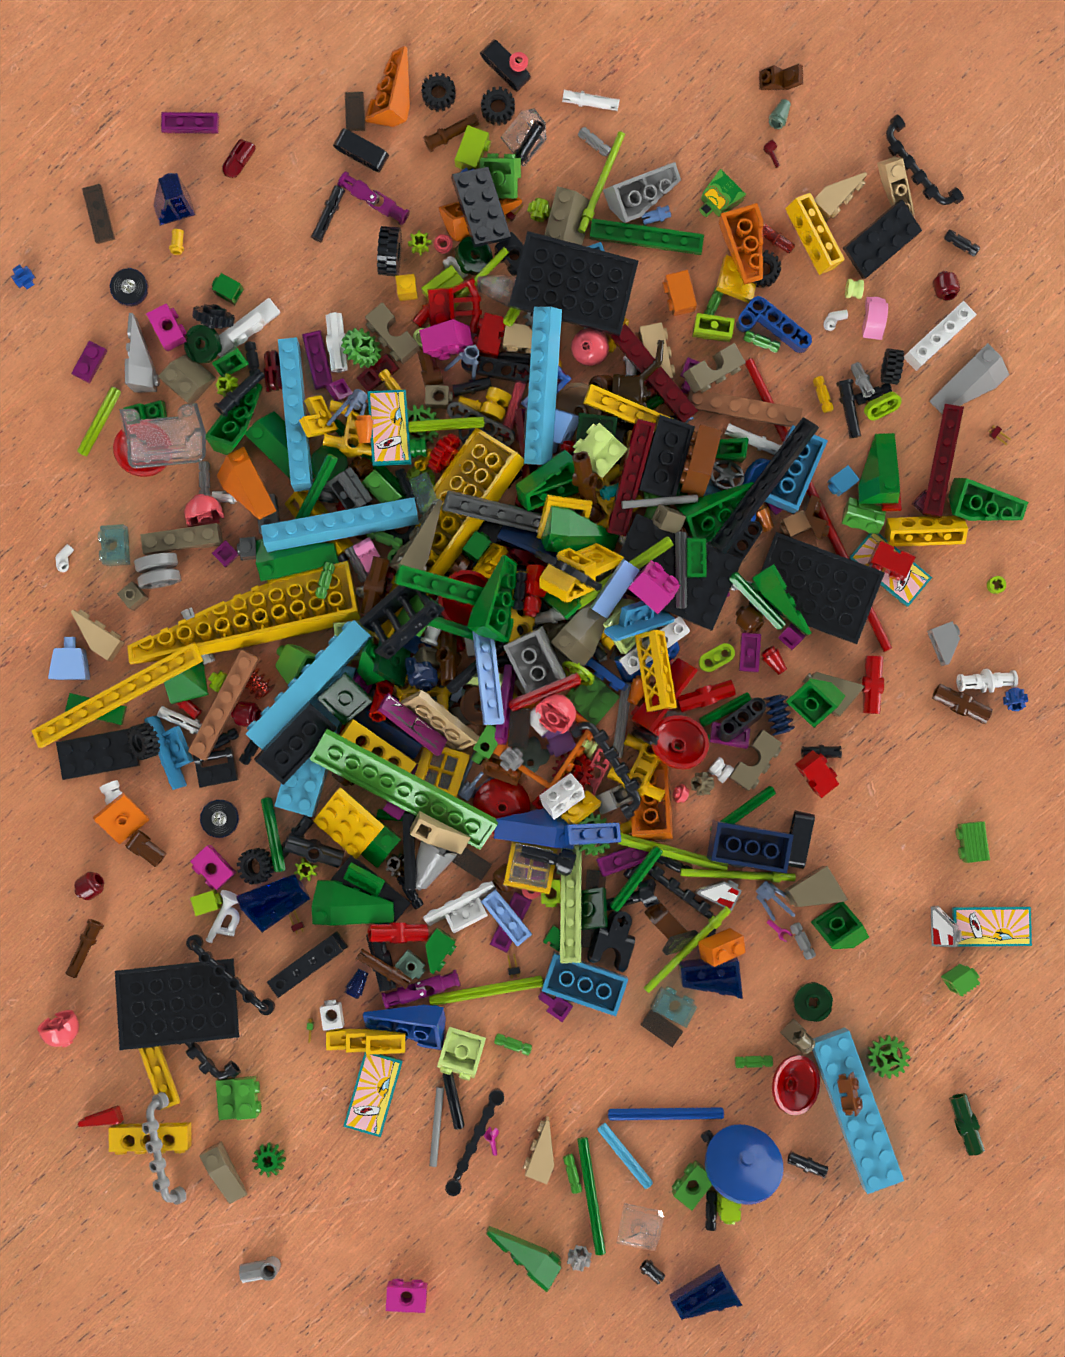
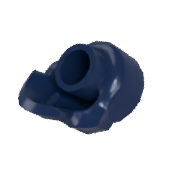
M415 657L405 658L408 682L411 686H415V688L424 692L431 691L437 686V670L432 667L430 662H416Z

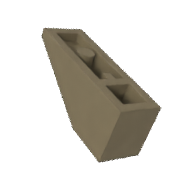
M222 1141L201 1153L200 1158L208 1174L229 1204L248 1194Z

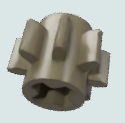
M709 772L695 773V777L692 778L691 787L692 790L697 791V795H710V791L715 787L714 778L708 777Z

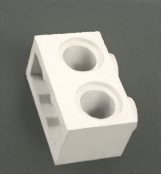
M571 773L540 795L543 807L554 820L585 798L583 786Z

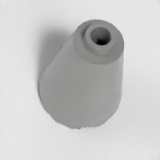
M421 841L415 859L416 889H427L456 858V852Z

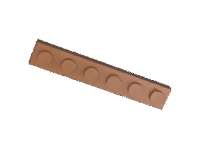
M690 389L688 396L690 402L699 411L786 427L797 426L803 411L801 408L708 391L701 393L699 390L693 393Z
M240 650L188 750L189 753L203 761L208 759L259 658L245 650Z

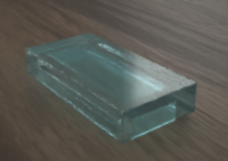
M427 472L409 480L422 515H424L431 503L437 500Z

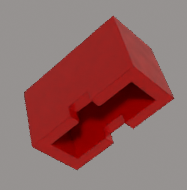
M486 312L484 318L480 317L478 323L480 333L479 336H475L473 345L477 346L480 355L498 359V353L502 345L499 338H504L506 327L503 323L504 317Z
M879 541L867 564L871 565L874 569L888 573L891 579L897 581L905 579L916 557L904 551L897 553L893 551L894 546Z
M812 750L794 765L803 777L806 776L808 779L806 782L812 791L820 798H823L836 788L839 782L836 779V772L826 765L828 761L821 753L818 755Z

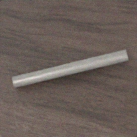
M698 495L621 501L622 509L658 506L659 504L698 502Z
M440 1086L436 1087L429 1162L431 1167H437L444 1095V1087Z

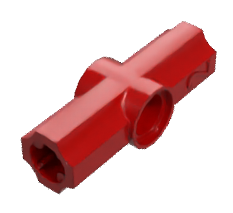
M866 656L865 676L862 678L864 688L862 693H864L863 713L880 714L881 694L884 691L882 656Z
M388 680L377 682L369 712V717L376 722L385 721L386 716L378 711V708L385 695H392L394 684Z
M728 680L719 684L704 686L696 689L694 692L681 695L677 698V704L681 713L733 697L736 695V690L732 680Z
M389 923V925H369L368 928L369 942L407 943L427 941L429 936L427 924Z

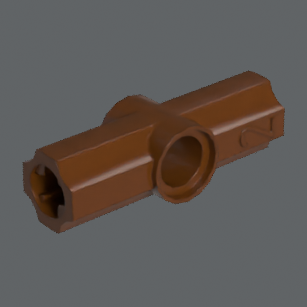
M581 451L572 456L575 470L572 483L578 487L580 499L590 500L593 502L592 506H595L598 502L595 489L598 476L592 472L588 452Z
M373 556L369 576L366 577L363 591L365 594L360 613L367 614L384 596L387 587L386 577L390 565L389 559Z
M441 630L440 648L437 650L436 660L440 662L441 685L446 687L457 677V667L461 662L462 656L457 652V635Z
M942 684L938 685L932 697L933 700L950 707V710L962 716H968L983 724H986L990 719L993 710L975 701L972 696L963 692H956Z

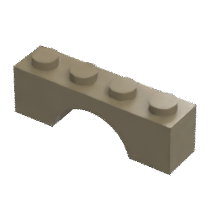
M217 523L140 534L143 554L147 556L169 553L185 548L216 547L223 543L221 526Z

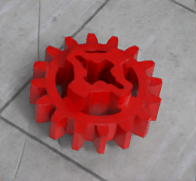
M449 433L447 437H443V440L440 439L430 453L432 458L428 461V467L436 473H441L442 470H445L459 452L457 449L460 447V438Z
M570 751L567 753V757L561 755L562 760L555 761L558 764V766L552 767V769L556 771V773L552 775L553 778L556 776V774L558 773V771L570 755ZM584 754L580 758H575L573 761L575 765L570 772L571 774L573 773V776L583 786V790H585V784L591 785L588 781L589 778H594L590 774V772L594 771V768L589 766L592 762L589 759L586 760L587 757ZM576 761L581 762L583 766L578 765Z

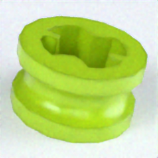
M1001 576L992 577L987 582V589L993 594L1001 593L1006 588V581ZM998 580V585L1001 587L994 589L995 585L992 583Z

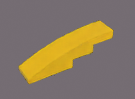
M371 1029L326 1030V1050H346V1053L366 1052V1055L405 1053V1033Z

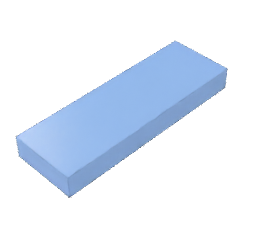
M622 559L590 608L607 619L640 570Z
M496 889L481 900V903L517 947L532 935L530 930Z

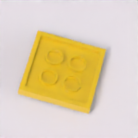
M341 787L313 820L320 829L325 831L355 859L362 854L385 827Z

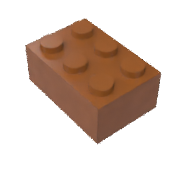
M700 424L698 431L693 432L692 443H690L684 470L679 482L683 484L681 492L698 495V497L703 498L711 478L722 430Z

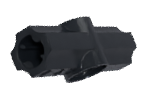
M288 834L283 847V851L305 857L311 863L321 862L337 868L341 865L344 851L323 845L317 839L308 840L292 834ZM317 849L318 851L311 853L309 850Z
M366 934L370 953L393 967L391 954L387 950L386 942H369L368 934ZM373 969L380 992L397 987L395 982L392 980L388 981L387 977Z

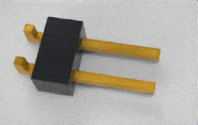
M515 954L513 956L516 967L511 968L509 955H507L510 967L508 968V973L511 975V978H513V974H517V977H519L520 973Z

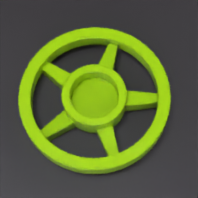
M564 661L561 664L567 677L578 673L581 678L580 684L586 686L593 684L594 675L582 667L580 663Z

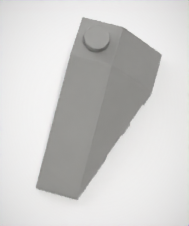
M673 162L604 189L603 192L609 209L623 223H626L644 215L663 195L667 194L677 185L681 178L676 163Z
M129 313L127 334L130 343H126L129 359H125V384L134 393L157 392V386L160 385L159 375L156 373L138 319L133 313Z
M987 343L929 402L943 415L945 404L961 406L997 388L1009 376L1002 356Z

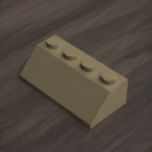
M557 186L545 236L582 245L585 233L578 232V228L582 221V213L587 208L590 200L574 190Z

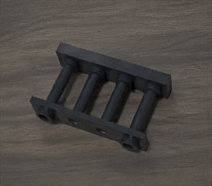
M398 585L359 621L363 627L375 632L381 645L375 652L389 659L433 619L438 617L445 608L434 600L430 601L426 592ZM416 594H418L424 605L417 613H415L409 602ZM402 607H404L410 618L403 626H401L395 615ZM388 619L396 631L389 638L386 637L381 627Z
M336 931L276 974L267 983L277 998H279L342 953L348 945L338 931Z

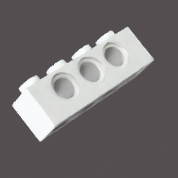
M963 301L904 356V359L917 371L977 314Z

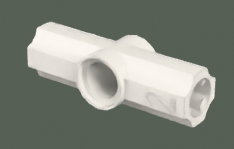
M329 313L326 315V344L330 354V368L332 372L342 373L348 371L346 354H343L345 348L341 347L343 343L342 338L345 336L342 313Z

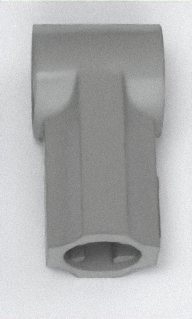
M270 1256L266 1260L241 1264L239 1266L240 1280L242 1283L262 1279L266 1281L273 1280L281 1268V1262L277 1257ZM266 1266H272L274 1271H269Z

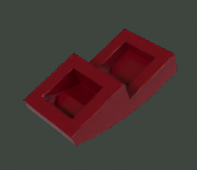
M385 353L374 366L366 368L356 379L366 391H372L384 382L379 377L381 371L387 369L391 374L390 376H392L400 368L389 354Z
M507 548L508 554L518 564L528 563L529 565L548 566L545 562L535 558V555L527 551Z

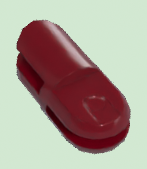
M239 139L222 165L223 174L229 178H236L255 152V145Z
M276 350L266 351L264 353L266 392L278 391L279 388L282 390L279 354Z

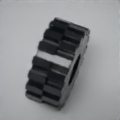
M381 226L377 247L378 275H399L402 250V233L399 227Z

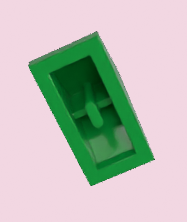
M236 346L212 362L221 377H225L226 373L231 375L249 364Z
M720 439L715 459L743 463L746 458L749 439Z

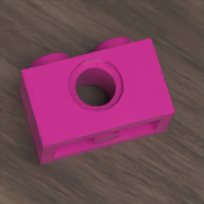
M166 303L146 313L162 346L167 352L186 342L185 335L187 332L182 324H178L176 319L179 316L174 307L170 309ZM167 324H173L170 330H165Z
M207 845L190 861L193 864L192 869L198 875L202 874L206 878L205 883L211 889H220L237 873L212 845ZM210 863H213L216 866V872L214 874L208 871V865Z
M403 1279L388 1281L386 1311L425 1313L428 1283H423L422 1280L418 1279L411 1282H404ZM408 1291L412 1297L404 1298L402 1293Z

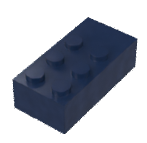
M713 820L707 859L787 873L793 835Z

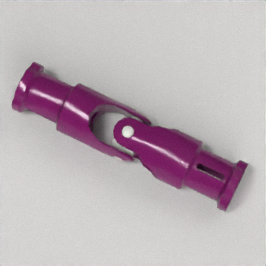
M347 171L340 176L337 186L347 189L357 199L366 201L369 206L386 217L390 216L397 220L399 225L402 226L406 222L410 213L408 209L404 210L397 206L395 201L377 190L372 192L366 183L349 176ZM380 196L383 197V204L380 207L374 206L379 203Z
M455 969L452 973L443 976L436 975L414 984H409L406 990L403 987H399L396 991L387 994L383 992L381 995L385 1008L390 1009L391 1006L400 1003L403 1005L420 998L444 992L445 989L456 985L459 987L461 984ZM425 985L431 986V988L426 991Z

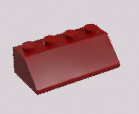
M677 658L675 661L673 659L670 660L675 699L678 698L698 671V669L680 658ZM654 694L651 699L652 706L660 705L659 696ZM643 696L644 702L641 706H635L630 713L633 715L630 720L652 732L669 709L647 712L645 696Z

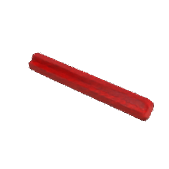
M578 673L572 674L509 701L508 705L511 711H516L548 696L579 685L581 678Z

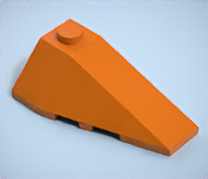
M406 46L391 53L383 71L385 77L376 87V90H378L375 100L371 99L365 118L367 123L395 127L406 122L408 119L410 98L408 51Z
M519 197L515 199L499 198L504 215L522 204V199ZM459 201L439 207V212L449 236L455 241H462L470 236Z
M755 203L721 213L719 226L744 285L762 280L763 218L758 204Z
M245 447L228 454L217 474L223 490L232 495L237 502L244 505L259 520L276 512L277 510Z
M661 761L651 777L650 784L665 790L661 802L647 795L640 796L641 803L634 811L635 816L631 818L633 837L649 840L674 839L668 765Z

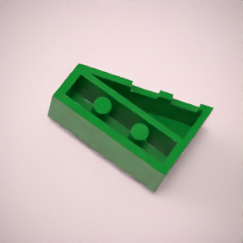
M564 450L516 484L518 501L527 511L544 506L547 495L568 497L579 493L578 487L572 483L575 472L572 456Z

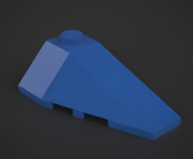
M545 808L496 819L498 825L494 830V839L574 849V845H566L564 826L569 824L560 816L554 820Z
M418 1005L363 1013L366 1028L405 1033V1041L408 1038L418 1042L417 1045L424 1048L442 1050L446 1023L444 1007Z

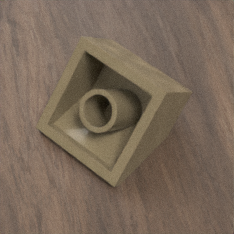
M187 354L172 361L158 376L190 406L216 380V377L200 363L191 360Z

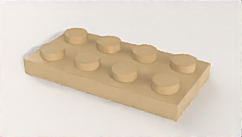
M420 690L400 702L447 739L445 745L450 749L461 751L477 743L479 736L471 728L464 725L459 718L448 712L443 705L432 699L428 693Z

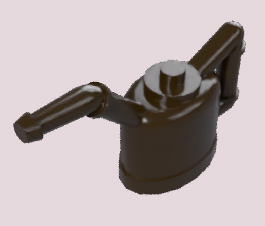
M658 340L655 360L640 375L613 374L612 393L647 407L646 399L650 398V390H647L644 381L655 370L660 368L662 364L664 340ZM618 418L619 424L634 425Z

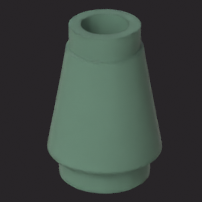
M782 99L769 115V125L771 127L781 129L786 125L791 106L788 100Z

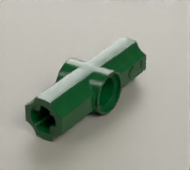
M965 1093L952 1095L949 1100L955 1115V1126L960 1136H962L967 1154L969 1156L982 1154L985 1149L978 1131L980 1126L975 1114L972 1113L967 1095Z

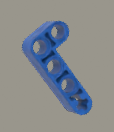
M761 296L754 297L749 302L736 322L737 329L743 333L751 330L757 322L797 353H804L812 343V337L807 331ZM759 304L762 310H755L753 305ZM768 316H774L777 321H769ZM741 319H748L750 325H744ZM788 327L791 330V334L784 333L783 328ZM801 340H804L805 343H803L802 345L799 344Z

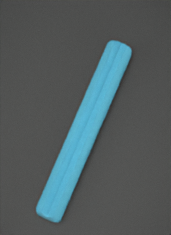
M606 1123L601 1124L598 1127V1132L644 1189H648L653 1184L651 1178Z

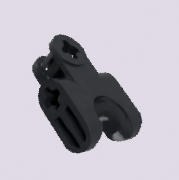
M612 911L607 918V927L595 929L587 953L589 962L596 963L600 961L603 952L608 948H613L616 955L614 961L615 968L620 972L627 970L635 945V937L628 935L632 919L627 912ZM618 918L622 919L621 923L617 922Z

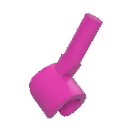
M770 919L767 921V924L778 933L780 940L787 942L783 938L785 933L792 936L790 931L781 929Z
M489 1127L484 1137L490 1142L492 1154L495 1156L497 1155L495 1139L499 1134V1130L495 1128L492 1131L491 1127Z

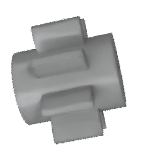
M510 747L507 748L500 756V759L503 760L500 762L501 766L506 771L510 768L513 771L517 770L524 762L521 758L523 753L517 747L514 750Z
M576 1245L574 1250L569 1249L567 1264H571L572 1270H581L583 1272L585 1266L590 1267L592 1253H588L586 1247Z

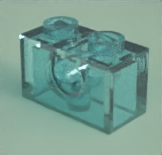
M124 524L100 526L98 540L101 543L99 559L105 566L130 565L128 527ZM116 541L117 547L114 550H110L111 542Z
M669 986L666 989L660 987L651 1005V1009L687 1028L697 1009V1006L694 1004L695 1000L686 995L683 998L676 995L677 991ZM672 1001L680 1003L677 1010L670 1009L669 1006Z

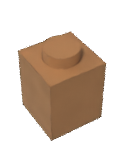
M804 510L782 519L779 526L781 533L791 538L811 528Z

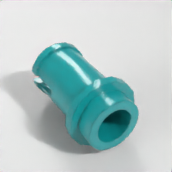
M619 483L608 487L603 486L600 489L601 498L609 501L610 498L615 497Z

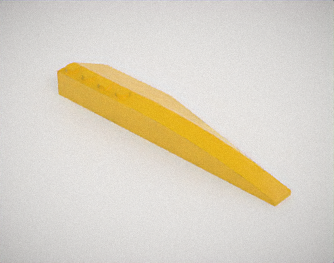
M479 428L474 429L437 481L429 495L431 498L428 505L425 504L422 511L425 513L434 500H442L429 559L425 565L427 566L426 572L444 576L461 554L462 548L484 522L481 519L444 511L442 507L448 490L498 502L524 465V459L516 451ZM395 576L391 582L393 585L390 592L398 586V584L394 583ZM403 607L395 613L396 616L399 615ZM388 619L381 627L389 638L394 634L395 629ZM370 631V634L379 640L376 633Z
M344 561L334 564L335 569L333 574H331L332 579L329 589L326 590L327 596L325 599L317 598L315 595L316 589L319 587L318 582L321 572L324 571L323 567L267 580V583L261 586L256 585L242 595L239 593L227 602L222 601L194 614L195 617L188 620L183 619L169 629L166 627L154 636L149 635L128 645L129 663L139 664L160 661L191 643L196 644L200 655L332 628L333 623L359 621L361 619L349 562Z

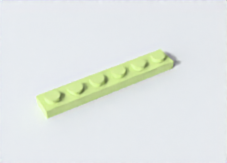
M574 845V849H568L576 854L574 867L571 874L567 876L561 875V963H581L582 851H579L580 845Z

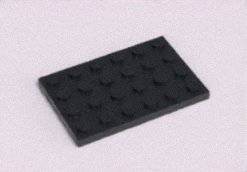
M527 231L509 307L529 313L534 312V307L562 309L561 321L620 336L639 261Z
M636 514L619 555L623 556L627 562H630L665 537H669L673 542V547L652 561L659 563L669 576L672 575L676 578L675 533L662 530L653 524V520ZM706 544L707 577L687 578V607L685 609L676 608L675 594L673 599L662 610L713 631L733 584L729 577L734 572H738L742 559L728 553L724 554L719 549ZM630 589L626 590L625 594L641 600Z
M776 532L761 572L773 564L775 565L787 586L786 593L793 597L796 604L795 608L800 611L808 627L857 645L885 572ZM768 603L780 616L784 617L778 610H776L770 603Z
M234 958L216 960L219 964H224L227 967V971L235 977ZM194 962L115 971L119 1051L240 1037L237 992L228 987V982L222 976H215L213 968L208 964Z

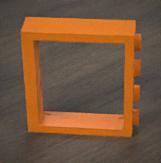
M540 701L521 709L508 729L506 745L498 744L493 753L500 757L511 746L530 717L531 710L536 708ZM576 714V722H588L587 720ZM585 730L551 783L524 765H521L518 769L549 789L562 780L565 773L569 774L575 765L573 761L576 757L580 758L585 751L583 746L587 740L591 741L593 739V735L589 730Z

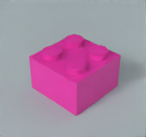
M454 319L419 330L423 352L440 360L450 359L451 355H459L460 352H464L467 346H473L470 327Z
M651 560L635 577L628 589L654 612L659 614L673 599L680 585L678 580L672 575L669 576L659 563H654Z

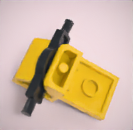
M598 543L578 551L567 548L558 552L556 555L557 559L538 550L535 553V558L548 565L540 576L539 588L566 603L593 590L600 591L602 584L595 581L596 576L617 567L624 557Z

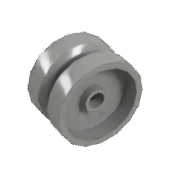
M175 553L153 554L134 561L135 570L143 573L137 578L140 589L166 587L182 581L180 571L172 569L178 565L177 554Z

